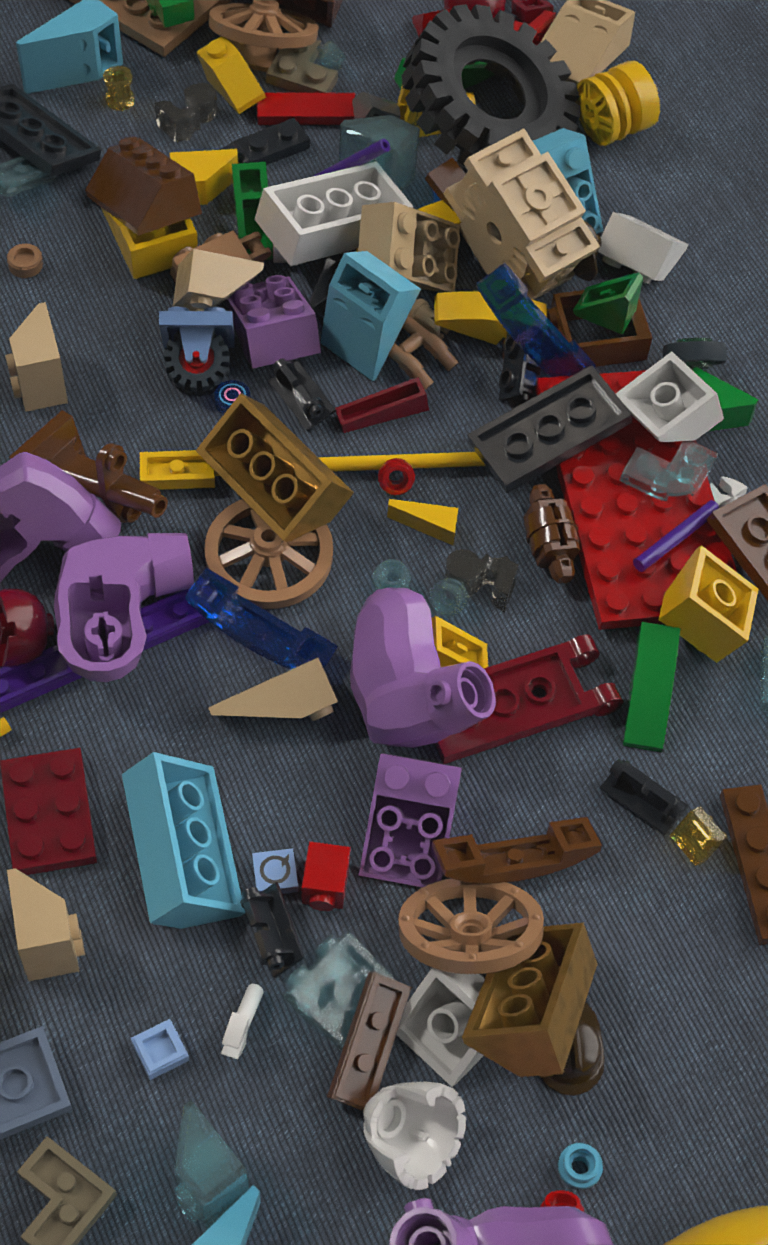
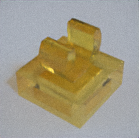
M701 806L692 809L669 835L695 866L705 863L727 838V834L720 830L714 823L711 815H708Z

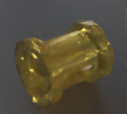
M124 66L109 67L103 74L105 85L108 87L106 104L113 110H127L135 103V95L130 88L133 82L131 71Z

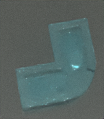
M683 441L670 463L637 447L624 468L619 481L663 501H667L669 496H683L687 494L693 496L701 488L715 463L718 453L693 441Z

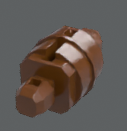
M546 484L535 485L529 495L531 505L524 515V527L527 534L526 541L531 548L537 566L549 568L552 578L558 584L568 583L574 577L573 561L580 552L577 524L573 520L572 513L564 499H555L551 489Z

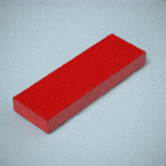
M265 93L266 98L257 103L258 125H276L295 118L300 125H356L352 104L355 93Z

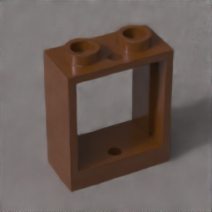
M584 290L553 294L551 309H547L548 329L554 330L555 354L557 357H562L566 371L583 369L591 365L598 367L648 359L652 335L640 298L637 309L624 331L626 337L574 344L567 321L582 319L574 314L573 309Z

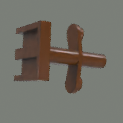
M63 410L9 456V459L19 453L28 452L48 460L73 476L89 493L101 498L106 507L122 523L135 522L142 512L158 518L165 512L168 505V500L161 495L160 489L123 473V468L127 462V455L122 446L114 443L106 444L99 451L96 461L86 457L73 416Z

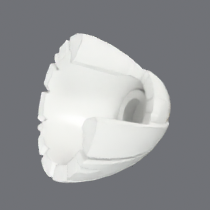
M433 1082L399 1083L382 1088L365 1105L363 1111L365 1120L364 1135L371 1151L381 1166L398 1183L409 1189L423 1190L428 1188V1183L434 1184L446 1173V1166H451L450 1159L456 1157L461 1146L459 1139L464 1137L466 1128V1117L461 1113L465 1111V1106L462 1098L458 1096L459 1093L447 1085Z

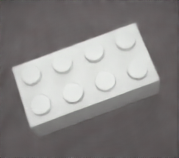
M372 162L263 188L255 221L288 264L294 266L357 249L359 247L362 205L397 202L413 208V205L377 162Z

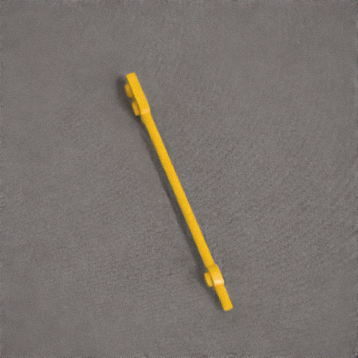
M196 450L140 452V481L160 490L215 488V476H220ZM476 452L318 457L332 472L379 470L384 462L393 458L406 460L413 469L486 466Z

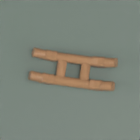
M409 315L402 328L411 336L399 345L394 343L388 354L410 378L419 377L424 390L428 389L434 381L425 372L422 364L411 354L417 348L424 345V348L435 359H438L448 372L459 363L441 338L434 333H430Z

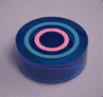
M228 380L221 383L214 393L217 410L225 414L240 393L251 398L248 386L237 380Z

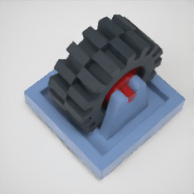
M171 307L168 311H159V328L163 346L167 348V351L164 350V363L170 381L174 382L175 387L179 391L184 389L185 394L191 396L192 392H197L198 396H204L203 391L209 390L210 394L215 392V387L217 385L221 387L225 383V376L228 377L230 372L228 348H235L232 311H226L221 307L205 308L204 311H189L185 307Z

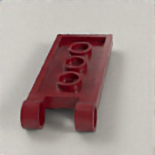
M588 634L580 635L570 641L484 668L493 682L496 697L495 709L488 718L460 733L451 734L435 743L443 764L594 714L596 716H606L618 710L623 705V699L614 683H604L584 692L573 669L585 667L599 657L600 652L592 636ZM536 688H542L546 691L547 695L543 698H538L532 694V691Z

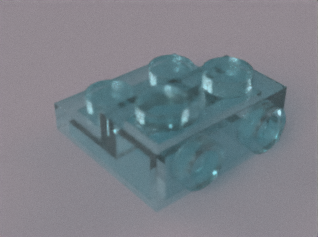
M350 932L340 935L338 938L333 934L328 936L314 951L319 958L309 968L302 964L286 979L285 983L290 988L282 995L311 1027L317 1026L341 1052L368 972H376L395 980Z

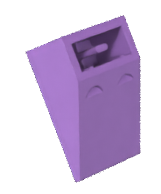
M274 275L268 277L264 282L247 283L225 300L228 310L232 311L233 324L244 355L252 368L274 364L281 358L287 361L321 353L316 313L289 276Z
M380 753L358 876L418 887H425L442 880L443 871L432 848L433 840L450 838L462 767Z

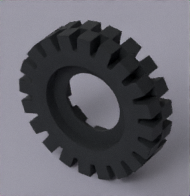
M464 4L453 6L450 12L444 9L436 14L433 20L429 21L406 55L403 64L406 70L402 74L403 89L410 90L405 97L410 112H423L416 123L425 135L438 130L442 133L434 145L446 155L455 146L458 147L460 152L457 163L466 167L464 162L469 156L523 128L532 141L562 128L575 132L578 127L575 123L580 118L581 105L574 103L579 98L576 83L566 81L572 73L565 61L550 62L557 50L547 39L535 45L532 40L537 31L524 22L516 31L513 29V15L499 10L493 19L490 7L476 4L471 12L467 5ZM476 61L487 63L485 68L503 79L506 75L514 83L512 89L521 104L524 105L522 113L513 119H499L479 109L469 99L463 88L461 79L463 68L466 65H474Z

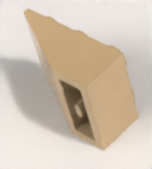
M568 0L564 3L542 41L547 39L557 50L550 62L564 60L572 73L566 81L574 82L576 85L582 79L593 77L595 74L602 72L630 45L635 11L607 0Z
M397 202L362 205L358 252L368 251L420 289L442 293L455 292L460 225Z

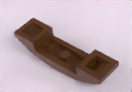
M588 817L549 822L547 834L477 845L471 834L433 840L432 848L446 877L473 883H501L532 879L563 870L601 851L602 844Z

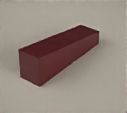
M419 377L335 409L344 433L428 411L429 405L427 394Z

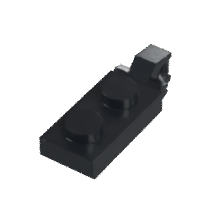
M292 118L239 138L219 150L237 149L238 164L266 162V165L309 149L310 138L297 120Z

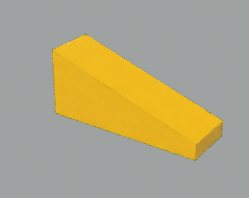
M389 499L387 518L454 545L458 508Z

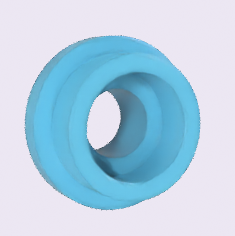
M584 1143L569 1145L559 1157V1175L572 1188L588 1189L594 1186L602 1175L603 1162L601 1156L590 1145ZM582 1161L587 1165L588 1171L585 1174H578L573 1170L572 1163Z

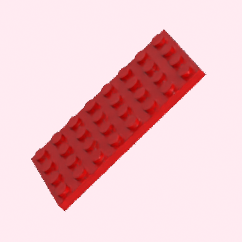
M646 370L601 373L600 376L616 394ZM571 376L537 378L535 383L536 394L543 393ZM633 416V423L556 466L564 500L567 502L573 520L578 527L577 534L580 541L579 557L599 630L641 626L642 622L664 624L658 619L665 592L695 550L701 545L736 571L731 552L708 521L644 572H640L634 567L633 560L707 502L715 500L696 440L659 442Z

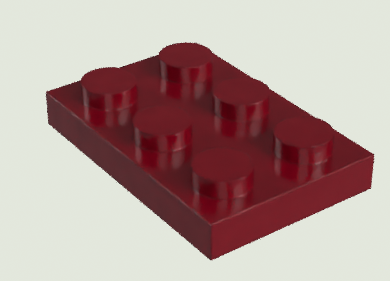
M81 747L0 760L12 869L16 868L25 875L96 864L97 856Z

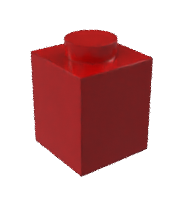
M309 841L302 882V904H307L318 911H331L334 908L343 909L350 865V847Z

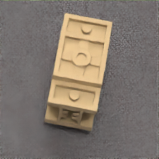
M524 128L469 156L464 162L468 169L466 175L461 181L451 185L443 193L462 222L460 224V233L492 283L494 285L501 283L508 295L531 300L542 296L569 281L575 275L574 267L582 259L595 253L600 248V245L582 219L586 212L582 203L549 152L541 155Z

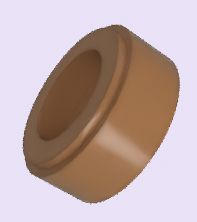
M19 244L11 248L7 254L9 270L17 277H33L43 267L41 251L34 245Z

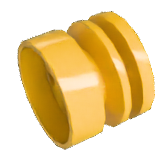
M635 60L614 66L607 72L597 73L593 77L584 78L577 84L579 98L575 103L581 105L579 120L587 135L599 146L612 144L616 140L624 139L628 134H636L653 127L658 122L660 99L656 85L645 67Z

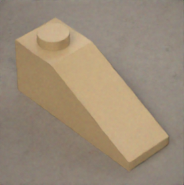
M318 657L216 703L208 709L211 715L303 718L310 715L312 721H315L334 712L331 705L338 702V698Z

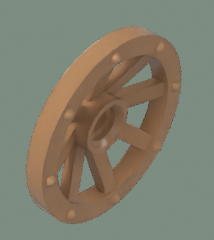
M253 0V4H224L212 8L209 13V27L212 31L227 39L237 41L242 45L249 44L282 50L283 48L306 47L317 41L319 27L314 20L303 14L279 8V3L274 0ZM248 20L243 28L236 26V24ZM280 25L290 33H282ZM256 29L262 31H269L270 33L256 31Z
M243 499L229 505L215 518L209 527L205 539V562L214 584L232 600L253 608L277 609L305 600L314 594L325 582L333 561V540L327 524L287 543ZM251 515L256 529L234 526V524ZM223 537L247 542L222 555H218ZM290 546H319L320 553L316 565ZM251 556L252 559L240 583L225 571V567ZM287 560L307 576L297 584L288 587L282 562ZM262 566L270 567L276 590L266 591L252 588Z
M452 878L441 880L413 893L402 905L398 918L399 937L409 954L430 967L459 974L493 973L516 966L536 952L542 942L544 933V916L538 902L526 891L506 882L473 883ZM476 897L498 901L487 915L477 912ZM463 898L464 912L454 915L442 902ZM512 908L524 917L496 927ZM428 909L445 927L420 920L418 917ZM523 933V934H522L517 940H515V941L503 940V939H506V938H509V937H512V936H515V935H518V934ZM420 934L438 939L440 941L429 942Z

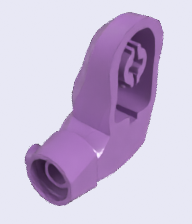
M22 452L0 466V582L16 564L28 557L37 548L40 541H52L55 547L67 552L71 547L91 540L119 535L121 530L119 518L94 494L89 493L73 476L48 460L28 452Z
M147 533L146 536H113L71 547L64 554L55 592L54 611L58 630V650L74 673L90 681L109 682L124 677L136 668L147 638L141 617V602L151 595L158 597L194 588L192 559L187 534Z
M384 588L376 590L366 599L357 616L354 630L350 682L353 695L362 712L369 739L373 743L409 748L433 744L451 734H457L488 718L493 713L496 705L493 682L479 664L468 661L441 667L434 644L431 611L423 595L408 588Z
M429 1198L414 1200L404 1206L405 1214L393 1227L390 1237V1245H613L606 1224L575 1207L523 1208L503 1206L486 1210L470 1220L434 1209L432 1200Z

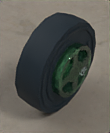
M711 338L678 339L676 343H669L663 347V358L672 351L691 370L694 367H698L701 370L713 368V365L726 363V343L712 341Z

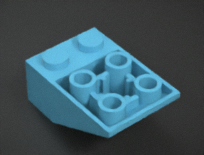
M82 0L16 42L23 88L27 94L99 80L123 64L118 14L100 0Z
M562 128L533 140L541 155L549 152L586 210L582 219L594 228L596 234L602 232L603 226L585 135Z
M368 251L344 253L329 284L320 343L370 380L375 381L421 289Z

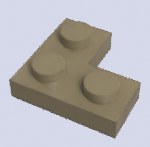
M317 40L314 44L306 47L283 48L280 50L266 72V83L296 93H331L338 81V71L314 64L321 51V41Z
M46 1136L17 1171L18 1176L49 1201L20 1237L27 1245H77L117 1196L116 1190Z

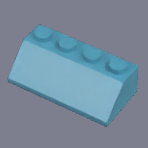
M153 752L122 774L150 924L183 929L240 917L245 914V909L242 908L240 903L242 896L214 767Z

